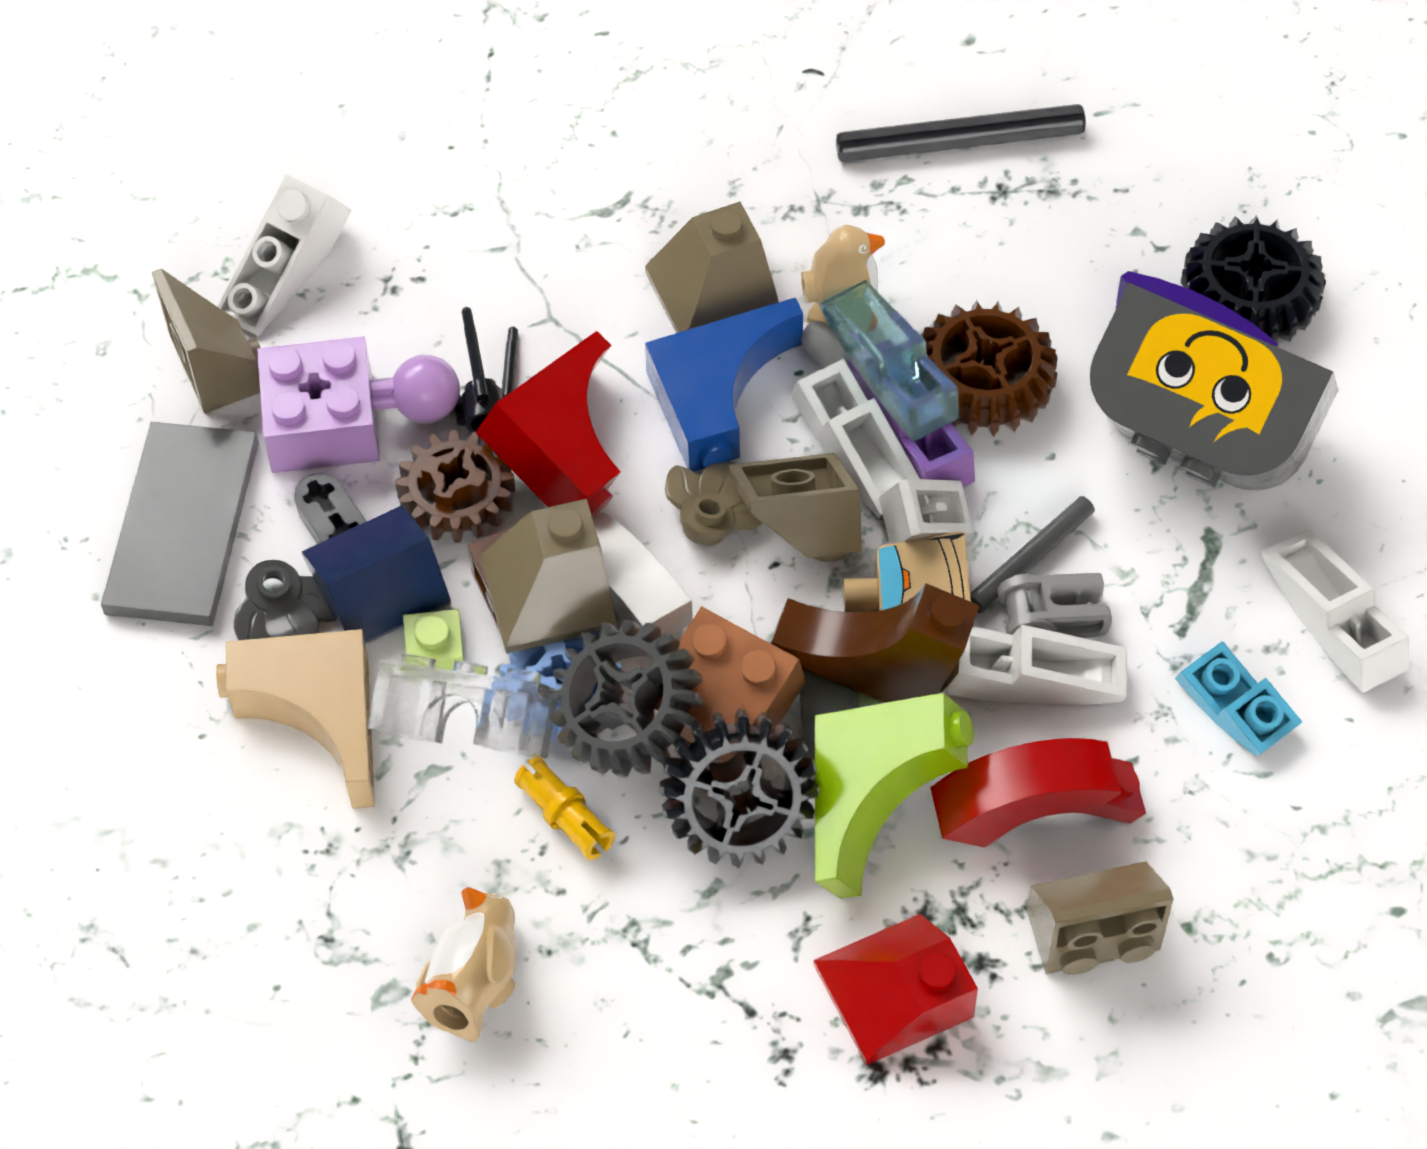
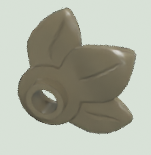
M719 462L708 465L702 474L695 473L679 465H675L669 470L665 482L666 498L681 510L679 519L683 532L692 542L704 546L716 545L729 535L732 530L751 531L763 524V522L750 513L728 475V465L737 464L735 462Z

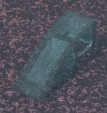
M867 280L820 302L822 313L853 365L880 403L913 442L959 419L957 386L927 357L926 340Z

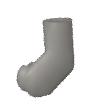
M821 321L809 323L801 336L804 351L821 369L843 358L850 369L849 356L873 347V344L845 345L826 323Z

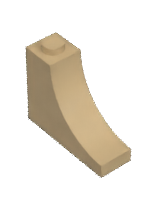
M362 629L225 642L226 664H217L216 666L217 689L219 698H229L234 718L264 719L279 722L304 732L322 745L342 770L352 809L375 807L369 661Z

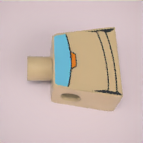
M953 532L880 546L876 549L875 578L843 579L844 612H871L895 607L914 597L925 583L971 602L965 532Z

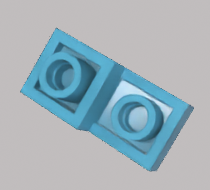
M1223 641L1182 670L1175 678L1186 693L1218 726L1257 757L1302 723V720L1265 677L1257 683Z

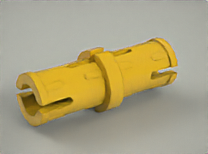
M541 757L528 760L529 765L536 771L534 774L524 765L519 768L515 775L514 783L520 789H523L544 811V821L552 829H561L588 860H594L601 856L600 852L594 847L596 843L605 852L609 850L615 840V833L610 828H607L585 805V796L576 787H567Z

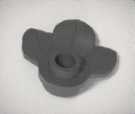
M272 559L256 564L249 571L245 581L246 598L235 611L233 629L238 640L315 634L318 633V621L332 622L335 620L313 576H299L297 571L288 563ZM269 578H276L283 583L284 587L279 591L273 592L267 590L263 583Z

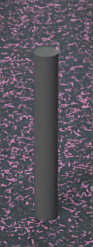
M1079 496L970 592L971 602L980 605L978 613H982L998 598L997 588L1000 583L1012 576L1027 573L1095 512V508L1089 499Z

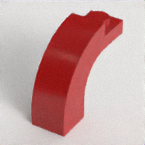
M1050 739L1005 748L969 762L968 768L955 770L930 787L942 839L984 848L1019 825L1045 816L1082 813L1131 824L1146 814L1140 792L1139 778L1135 773L1133 763L1112 758L1108 742L1096 739Z

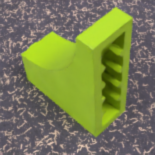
M945 693L815 715V765L817 767L815 783L819 786V795L815 797V882L838 898L862 896L864 869L870 849L881 827L899 804L927 782L946 773L968 768V746L972 745L974 739L973 724L969 714Z

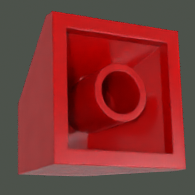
M921 914L813 960V965L866 1065L974 1018L978 993L977 985L951 938Z

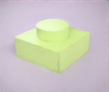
M459 609L403 615L406 663L409 674L465 668Z

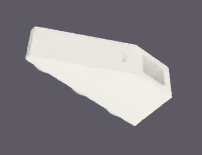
M286 174L217 307L235 318L241 328L260 336L329 256L352 209L330 195Z

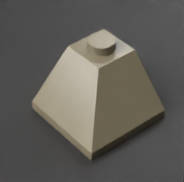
M741 201L692 217L645 265V273L676 333L779 302L762 241Z
M162 268L152 271L151 274L169 337L204 414L259 394L260 382L257 348L261 347L258 340L253 338L247 341L239 322Z
M835 453L728 465V475L750 513L805 557L831 562L843 559L847 553L862 552L860 489Z
M587 499L531 511L480 554L506 654L582 636L581 633L589 632L593 634L601 632L602 623H611L617 627L601 546Z

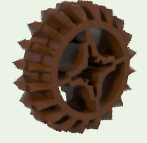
M976 299L970 311H965L955 304L951 311V317L938 313L936 320L933 322V327L924 328V332L920 337V343L917 344V348L914 350L913 361L924 373L925 378L931 382L945 400L948 420L954 427L960 423L967 424L971 436L978 430V427H988V430L994 437L999 431L1000 425H1005L1015 433L1017 427L1020 426L1021 419L1033 423L1034 418L1038 414V409H1046V405L1050 401L1051 392L1057 383L1058 373L1056 368L1058 357L1056 349L1051 348L1052 341L1049 332H1039L1040 326L1038 325L1037 317L1022 321V313L1019 307L1010 313L1003 312L998 300L992 309H983ZM959 351L963 352L962 354L955 356L954 362L944 365L945 362L951 356H953ZM1026 371V374L1020 380L1009 386L1008 382L1015 379L1016 373Z

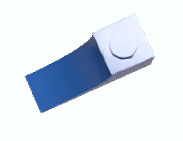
M796 297L645 342L647 376L687 469L695 472L705 469L711 464L729 462L740 458V427L735 416V410L744 388L757 371L770 360L792 348L802 345L803 311Z

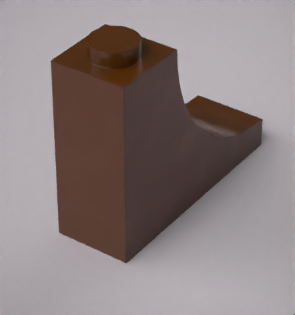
M927 583L908 601L892 608L873 612L833 611L810 606L788 598L781 611L770 643L798 658L802 669L884 703L927 696L940 692L964 653L980 605Z

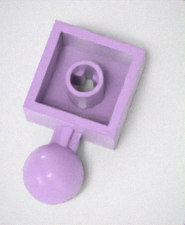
M365 336L257 348L263 438L272 473L380 461L375 410L397 408L409 420L424 424L434 423L442 420L453 411L460 395L459 379L452 366L442 358L433 355L411 357L398 367L393 377L372 380Z

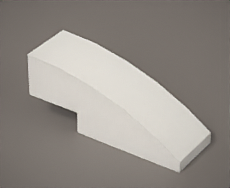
M844 358L796 382L790 396L826 453L836 454L860 489V498L878 518L882 517L879 497L899 481L920 478L875 398L869 401L866 399Z
M601 512L592 517L601 546L616 621L620 619L623 621L624 619L633 620L640 625V629L645 623H653L661 629L662 635L665 633L673 635L689 626L693 620L692 600L660 561L631 532L606 513Z
M1310 529L1304 530L1262 551L1265 564L1298 617L1337 667L1362 693L1410 670L1409 636L1375 606V589Z
M1021 625L1013 635L973 626L965 651L942 687V693L983 701L1057 706L1119 703L1127 698V648Z

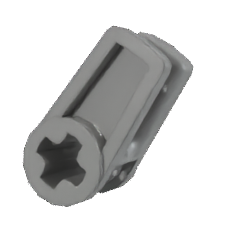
M1098 572L1054 575L1025 573L1004 580L998 586L997 593L999 603L1007 609L1009 622L1005 627L1006 634L1013 635L1021 625L1081 638L1107 634L1112 624L1111 610L1105 603L1097 604L1104 591L1102 574Z

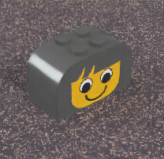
M1128 283L1096 349L1090 367V385L1095 401L1115 428L1131 440L1130 444L1137 448L1136 452L1162 465H1166L1170 457L1181 462L1180 467L1186 470L1185 474L1213 488L1221 480L1244 490H1265L1276 487L1290 479L1304 463L1339 390L1333 371L1132 283Z

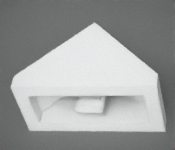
M906 479L899 481L879 497L889 544L953 532H965V536L974 534L961 481Z

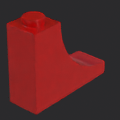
M598 331L592 333L496 402L476 431V434L547 507L587 499L592 517L599 513L613 498L608 489L621 473L600 444L588 411L587 389L590 375L612 346Z

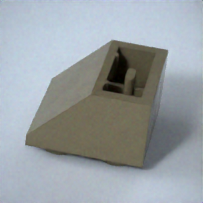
M1147 861L1031 885L1027 914L1045 974L1063 971L1067 975H1077L1093 969L1098 963L1121 959L1125 963L1138 962L1149 958L1155 951L1161 950L1174 900L1170 887Z

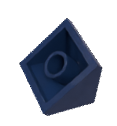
M402 505L301 551V555L340 631L362 629L365 644L403 627V615L434 612L451 604V599L431 541Z

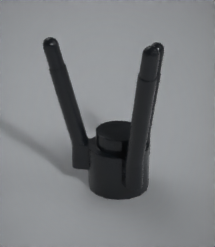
M464 307L461 313L473 380L465 385V392L462 396L459 395L454 411L457 425H466L467 430L473 433L478 430L495 403L514 389L518 329L515 326H511L508 329L502 388L496 386V382L493 379L485 378L472 310L469 307Z

